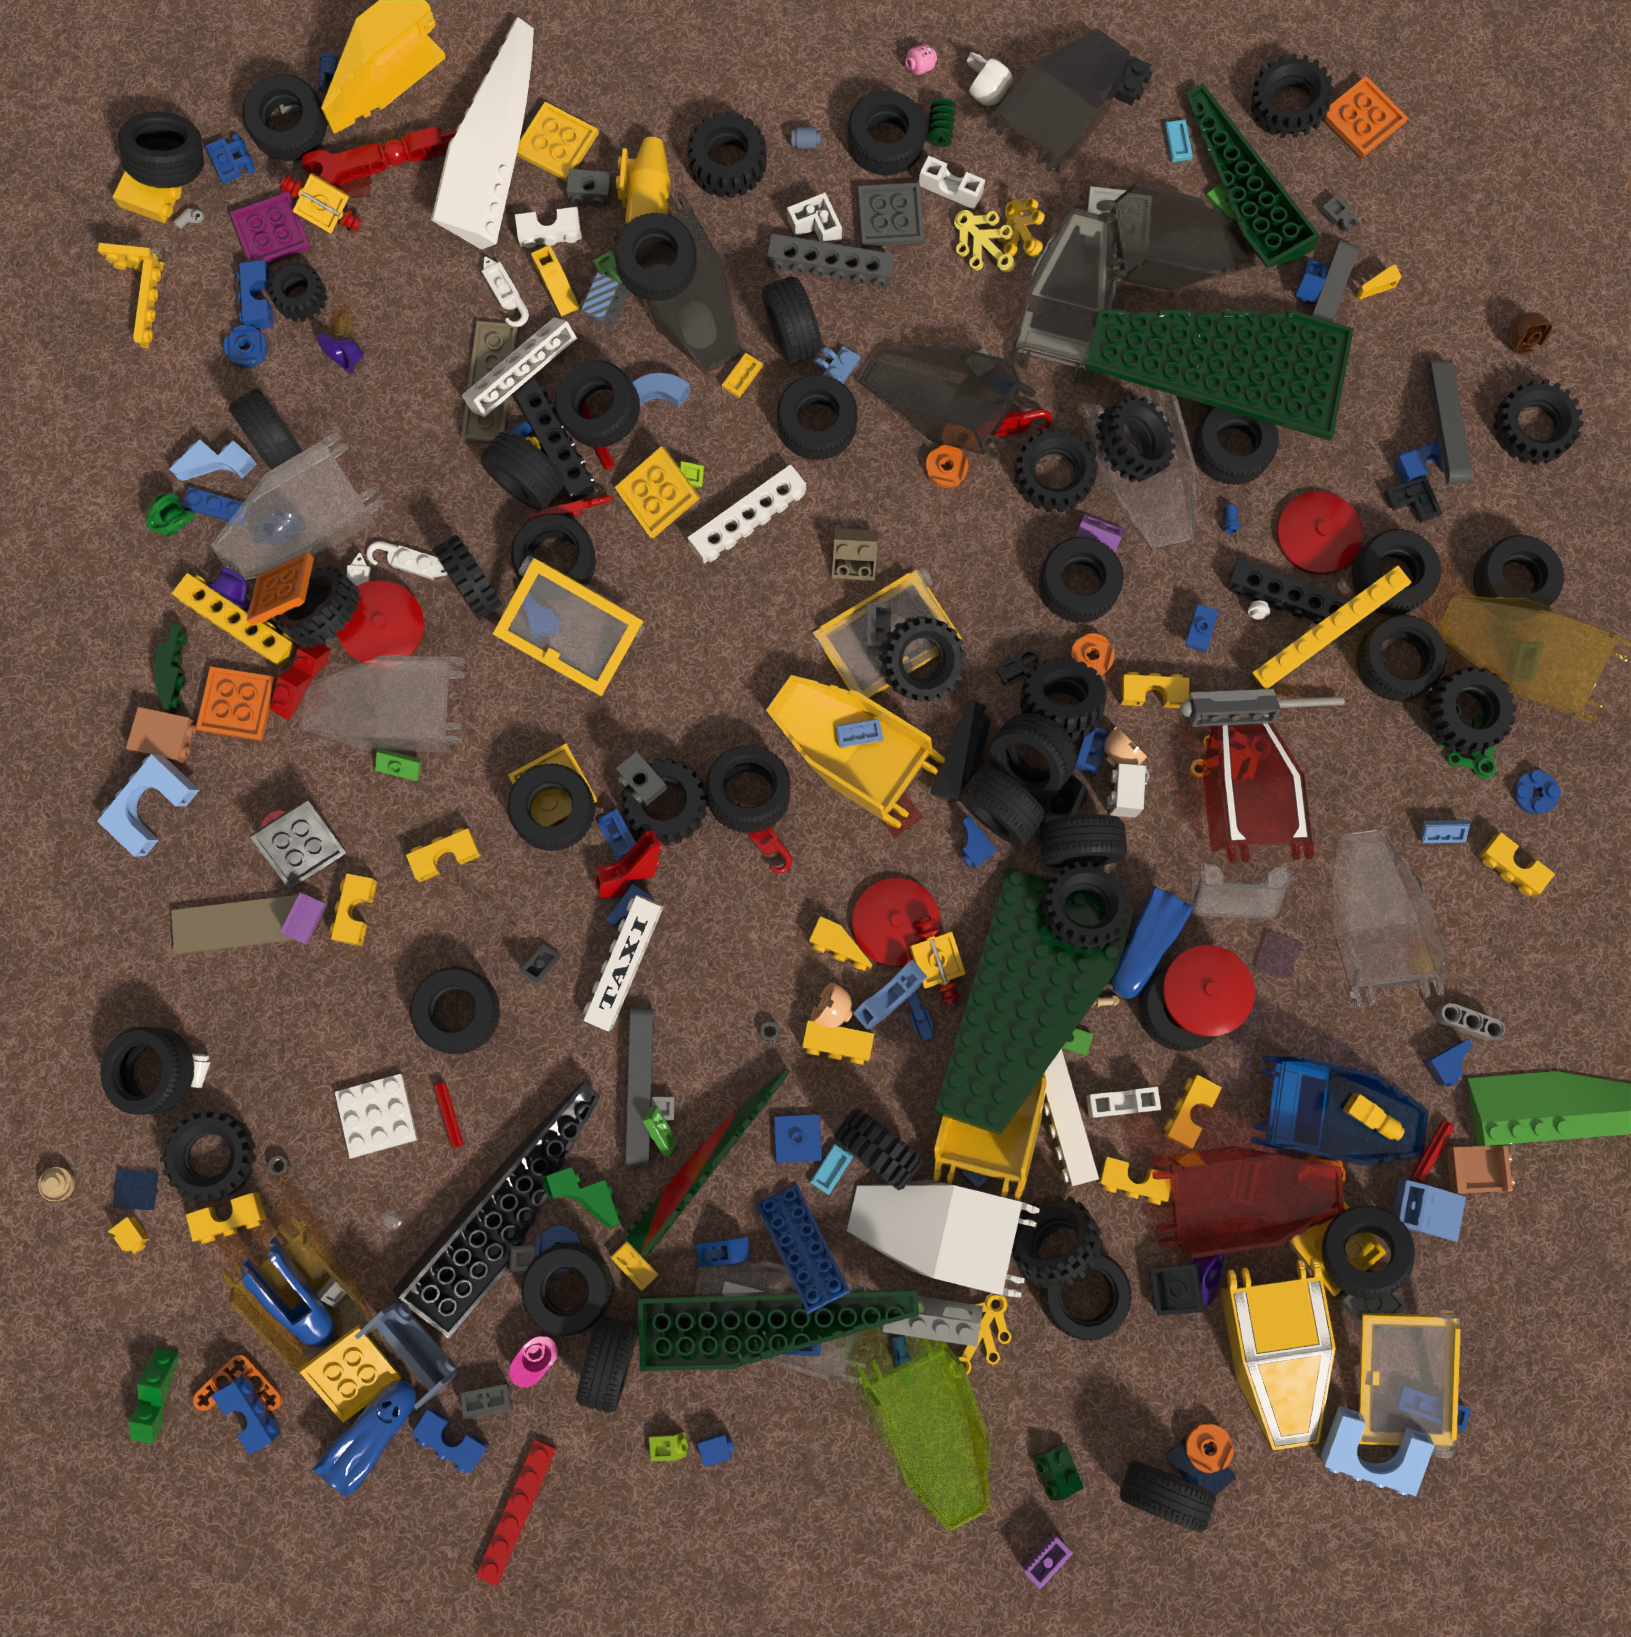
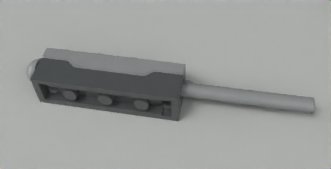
M1274 689L1191 692L1188 700L1181 703L1180 712L1189 718L1191 727L1275 723L1281 708L1343 705L1345 699L1343 696L1278 699L1275 696Z

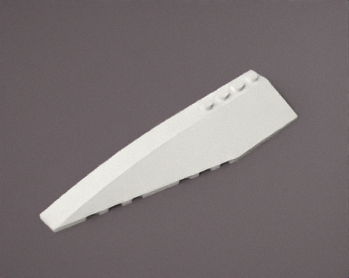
M519 17L515 18L505 37V43L499 48L497 58L491 63L489 73L482 80L472 99L471 107L465 112L463 122L457 127V133L448 145L431 218L433 222L479 249H485L497 244L524 120L532 62L534 28Z

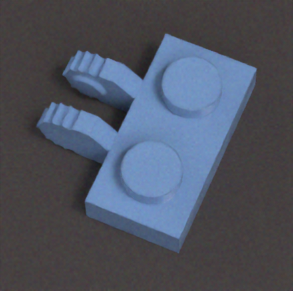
M844 346L837 355L831 349L822 347L820 352L823 356L832 360L831 364L829 365L819 357H816L813 362L825 371L823 376H831L833 379H838V381L844 384L859 363L861 356Z

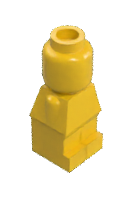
M1353 1092L1342 1110L1370 1129L1377 1128V1131L1388 1139L1399 1140L1405 1132V1129L1402 1128V1124L1390 1115H1386L1383 1109L1358 1093Z

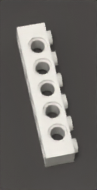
M554 317L461 396L473 413L485 417L575 341L577 337L567 321Z
M790 464L687 537L689 546L703 564L707 561H714L725 548L729 550L735 546L739 538L742 536L744 538L748 537L754 531L753 528L759 524H766L774 513H781L788 507L791 501L800 500L805 495L806 483ZM779 489H786L788 492L782 495L777 491ZM763 501H769L771 503L767 507L760 505V503ZM746 513H752L754 515L751 519H746L743 517V515ZM734 525L737 528L734 531H728L726 527ZM717 537L720 540L713 544L709 542V539Z

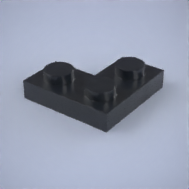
M1426 476L1388 488L1385 491L1392 511L1412 504L1420 523L1437 518L1443 514Z

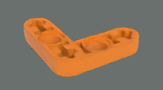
M240 1354L231 1358L196 1392L193 1404L200 1411H206L214 1407L216 1402L212 1396L208 1399L209 1404L202 1405L201 1395L209 1394L212 1389L216 1392L219 1389L217 1380L222 1375L226 1376L229 1381L234 1379V1376L237 1377L242 1373L249 1380L253 1376H259L262 1380V1385L259 1389H254L257 1395L268 1386L269 1389L265 1392L269 1396L273 1394L276 1396L274 1399L275 1405L273 1403L267 1404L268 1397L265 1394L259 1396L265 1402L268 1411H273L281 1406L283 1395L249 1356ZM244 1360V1370L240 1369L233 1375L226 1371L227 1368L229 1371L234 1370L238 1365L236 1361Z

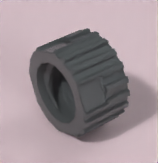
M771 1021L764 1022L760 1030L761 1037L768 1042L777 1039L780 1033L779 1026ZM768 1026L775 1029L773 1036L765 1035L764 1031Z
M282 1155L272 1157L268 1162L269 1172L276 1176H283L290 1170V1160ZM278 1160H281L284 1164L281 1171L274 1167Z

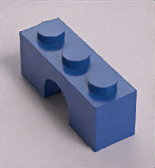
M265 260L239 263L240 271H237L238 283L241 284V291H238L239 302L242 304V310H239L241 323L251 325L256 329L274 328L273 310L267 299H255L260 291L271 287L269 285V280L271 279L269 267Z
M1439 440L1436 444L1430 445V443H1426L1420 446L1418 450L1413 452L1406 450L1398 455L1397 460L1393 464L1402 483L1426 476L1429 473L1426 461H1434L1438 464L1441 472H1444Z
M244 1373L222 1385L211 1395L223 1415L231 1411H239L245 1415L247 1425L239 1432L237 1437L249 1455L273 1442L281 1433L277 1421L272 1418L266 1409L265 1402L259 1398L252 1382L247 1379Z
M430 1407L411 1435L416 1437L415 1441L425 1448L429 1446L436 1450L435 1455L443 1460L449 1459L454 1462V1467L463 1473L467 1471L469 1473L473 1472L488 1449L489 1444L471 1432L466 1435L462 1443H450L445 1436V1429L451 1419Z

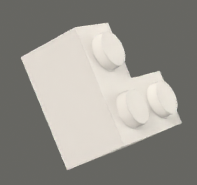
M826 193L787 207V221L795 237L815 230L820 242L833 244L842 240V226Z
M1118 764L1116 769L1112 770L1111 783H1115L1114 791H1111V795L1107 797L1106 808L1110 809V815L1137 817L1144 809L1146 766Z

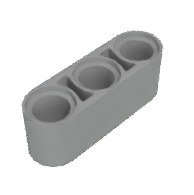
M1445 1004L1439 1006L1435 1011V1019L1438 1023L1483 1040L1499 1039L1505 1033L1504 1024L1500 1020L1457 1004ZM1445 1009H1448L1452 1014L1450 1020L1445 1017ZM1467 1017H1470L1473 1021L1471 1028L1466 1024ZM1489 1024L1494 1028L1493 1035H1490L1487 1030Z

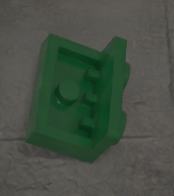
M1066 1442L1060 1443L1044 1453H1036L1032 1456L1035 1468L1043 1482L1044 1491L1050 1501L1064 1500L1084 1488Z

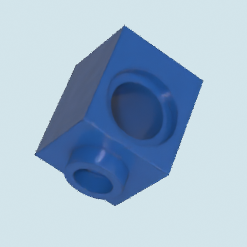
M726 1432L698 1441L704 1467L730 1460L732 1458L731 1452L735 1451L732 1438H727Z

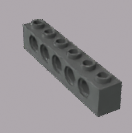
M778 234L771 235L767 255L768 266L776 270L784 268L790 269L795 273L808 272L817 277L825 275L831 276L836 280H853L859 284L865 282L873 283L877 287L890 286L895 254ZM786 254H793L794 256L787 257ZM813 257L814 260H807L806 258ZM832 260L835 263L829 264L827 261ZM854 264L855 267H848L847 265ZM873 267L876 270L870 271L867 268Z

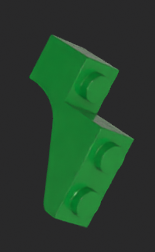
M572 1167L542 1178L549 1201L562 1197L572 1198L579 1202L606 1228L620 1224L621 1214L619 1208L613 1204V1190L610 1184L606 1183V1180L579 1189L580 1178L578 1173L573 1171Z
M156 1347L137 1383L139 1403L129 1420L130 1440L154 1444L163 1426V1409L178 1363V1351Z

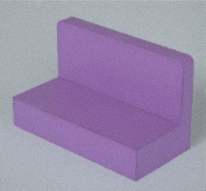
M1084 514L1075 538H1095L1100 540L1101 543L1104 542L1105 545L1114 550L1113 552H1116L1124 529Z
M300 892L280 933L307 945L327 904Z

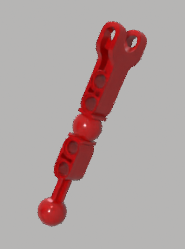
M429 127L411 132L406 136H401L402 141L390 139L383 147L380 142L337 154H331L325 150H316L305 154L301 162L303 168L308 173H321L318 177L340 189L346 182L390 169L389 165L401 166L407 159L409 163H412V161L417 162L442 155L447 150L446 145L455 137L457 131L454 129L442 133L438 127Z

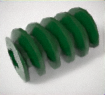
M936 99L930 105L931 111L929 114L927 140L933 146L947 147L952 144L950 139L953 138L952 131L954 130L953 123L956 112V102L952 99Z

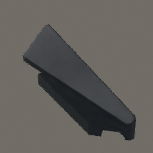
M974 700L968 701L944 758L945 761L942 763L930 791L932 795L949 802L961 801V790L979 769L991 723L990 717L984 714L985 705Z

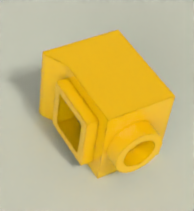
M135 1216L131 1219L126 1217L108 1231L115 1235L114 1239L122 1251H132L133 1254L146 1247L144 1243L150 1239Z

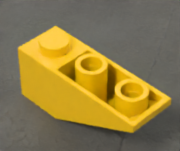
M548 245L531 253L534 266L560 316L563 317L580 309L551 246Z
M820 916L809 940V943L813 945L812 949L820 953H824L825 950L833 953L832 957L841 962H845V960L854 963L853 967L861 971H865L866 968L871 970L872 963L843 927Z

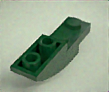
M172 623L167 644L158 642L155 680L163 708L170 714L175 715L176 709L181 704V688H184L186 684L185 673L178 666L183 661V654L181 652L183 645H186L188 641V633L181 625Z

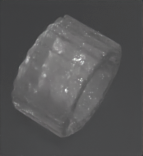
M386 1209L380 1221L388 1228L397 1230L403 1219L394 1211Z

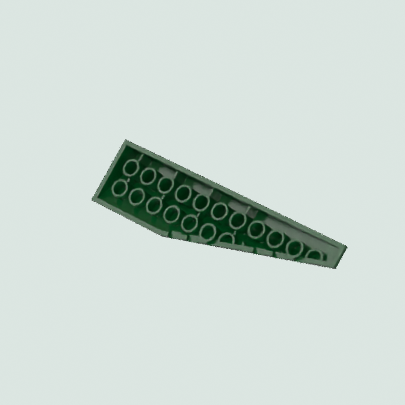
M850 1290V1293L827 1303L807 1314L797 1291L643 1296L638 1299L640 1371L734 1369L746 1364L783 1355L784 1353L828 1342L836 1338L873 1329L881 1325L918 1316V1290Z

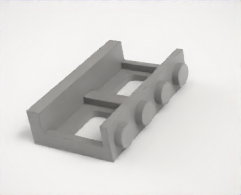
M918 1296V1316L888 1323L883 1326V1332L977 1347L983 1306Z

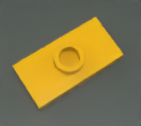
M745 352L722 383V388L739 399L761 370L763 363Z
M628 1241L610 1257L641 1291L659 1275Z

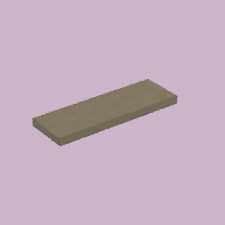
M476 320L467 390L516 350L519 327H512L508 323ZM510 396L485 417L473 413L467 403H465L461 440L491 443L498 433L506 431Z
M298 895L171 910L174 954L180 955L296 941L281 934L280 931Z

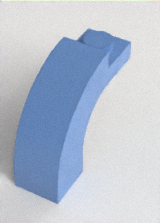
M667 373L648 374L632 382L639 394L640 407L649 400L663 399L680 408L691 392L690 383Z
M911 960L886 986L864 1001L853 1014L867 1030L871 1029L906 1001L921 986L920 984L927 978V975L914 960Z

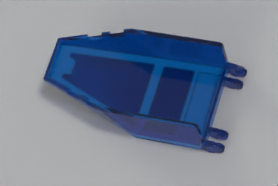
M1262 1055L1263 1061L1276 1063V1070L1260 1069V1074L1274 1077L1268 1126L1255 1123L1252 1126L1255 1130L1267 1131L1266 1139L1251 1137V1143L1307 1157L1316 1156L1319 1159L1338 1160L1342 1163L1371 1166L1377 1163H1387L1392 1160H1402L1423 1155L1429 1110L1411 1097L1403 1095L1395 1086L1386 1083L1380 1075L1306 1057ZM1353 1092L1364 1096L1383 1109L1386 1115H1390L1402 1124V1128L1405 1129L1401 1139H1388L1380 1134L1377 1128L1370 1129L1342 1111Z

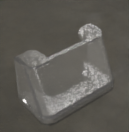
M1200 864L1190 872V904L1193 905L1192 912L1200 917L1271 919L1278 914L1291 881V868H1274L1269 872L1263 884L1223 883V873L1216 865Z

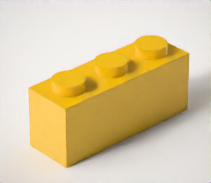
M808 1021L802 1049H807L806 1054L819 1056L820 1052L829 1054L828 1058L842 1060V1057L851 1058V1063L864 1065V1061L869 1062L874 1034L838 1026L828 1028L816 1022Z

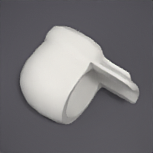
M971 52L967 59V64L979 75L970 87L969 93L982 105H996L1013 83L1011 71L997 59L991 58L987 60L979 54Z

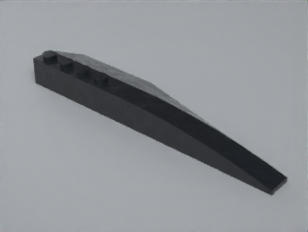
M583 1081L491 1175L392 1289L400 1302L406 1304L413 1312L448 1339L509 1269L511 1246H522L525 1240L524 1237L529 1227H532L539 1208L543 1206L548 1197L542 1178L559 1172L563 1163H566L570 1155L569 1152L574 1142H577L584 1123L588 1121L601 1097L595 1090Z

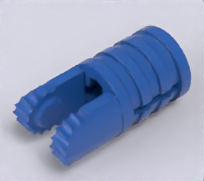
M325 53L320 55L319 92L324 91L325 81L332 82L339 59L333 54Z

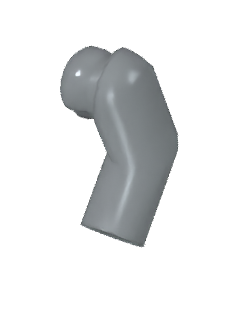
M186 209L173 223L181 230L187 223L202 222L204 214L199 209Z

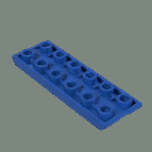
M797 1184L756 1204L807 1314L850 1293L845 1279Z

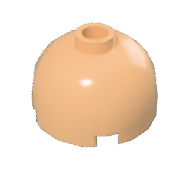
M1118 727L1112 730L1106 737L1104 743V750L1108 755L1106 760L1114 768L1118 764L1139 765L1147 758Z
M830 983L820 994L819 997L822 999L818 1008L814 1006L811 1013V1021L824 1027L834 1028L840 1026L843 1022L847 1023L853 1011L850 1010L852 1001L848 992L841 986Z

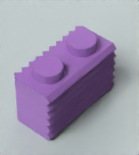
M1051 1533V1536H1047V1540L1041 1543V1547H1038V1550H1034L1035 1554H1031V1557H1028V1561H1025V1564H1021L1022 1570L1041 1589L1073 1553L1055 1533Z

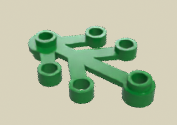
M1456 703V711L1458 716H1460L1461 707ZM1483 714L1473 717V729L1478 730L1482 724H1478L1476 719L1481 718L1483 721ZM1435 740V743L1438 747L1444 748L1445 744H1439ZM1495 745L1485 749L1483 755L1480 751L1471 753L1474 760L1463 758L1460 754L1453 752L1447 756L1446 761L1448 765L1453 767L1460 765L1473 769L1476 776L1481 779H1488L1496 771V765L1492 760ZM1451 756L1457 758V763L1451 761ZM1481 765H1485L1487 767L1486 772L1482 771Z

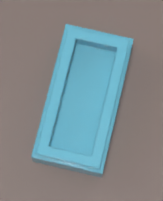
M1186 119L1165 122L1164 126L1171 162L1192 160L1193 155Z
M834 1144L810 1183L829 1195L853 1156Z

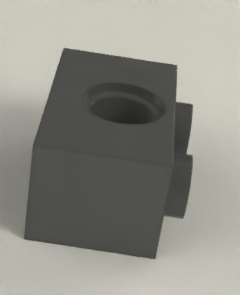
M569 169L566 191L569 202L578 205L583 203H592L595 206L610 205L612 190L611 172Z
M637 751L616 768L619 774L617 779L624 787L630 786L633 790L631 795L639 804L643 801L646 806L649 805L667 789L666 784ZM637 776L646 777V781L643 784L637 785L634 783Z

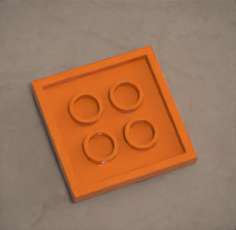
M1365 76L1330 105L1325 122L1363 158L1405 124L1408 117Z
M309 552L257 576L247 616V622L250 625L254 626L258 623L266 622L269 618L281 615L287 610L299 607L305 603L314 557Z
M210 666L196 730L263 741L276 678L274 676Z

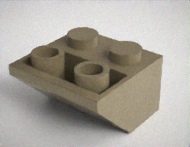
M835 528L832 578L875 581L878 531Z

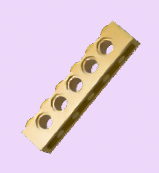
M188 573L184 576L171 593L176 599L282 669L297 650V647L284 632L282 635L275 632L277 628L267 621L264 624L250 625L247 622L249 610L245 612L240 606L224 598L221 593L206 586L207 582L200 576L196 575L193 577ZM201 593H205L203 599L197 600ZM223 604L221 610L215 612V608ZM240 616L238 622L232 623L234 617ZM257 627V632L249 635L250 630ZM271 639H275L274 644L272 646L267 647V642Z

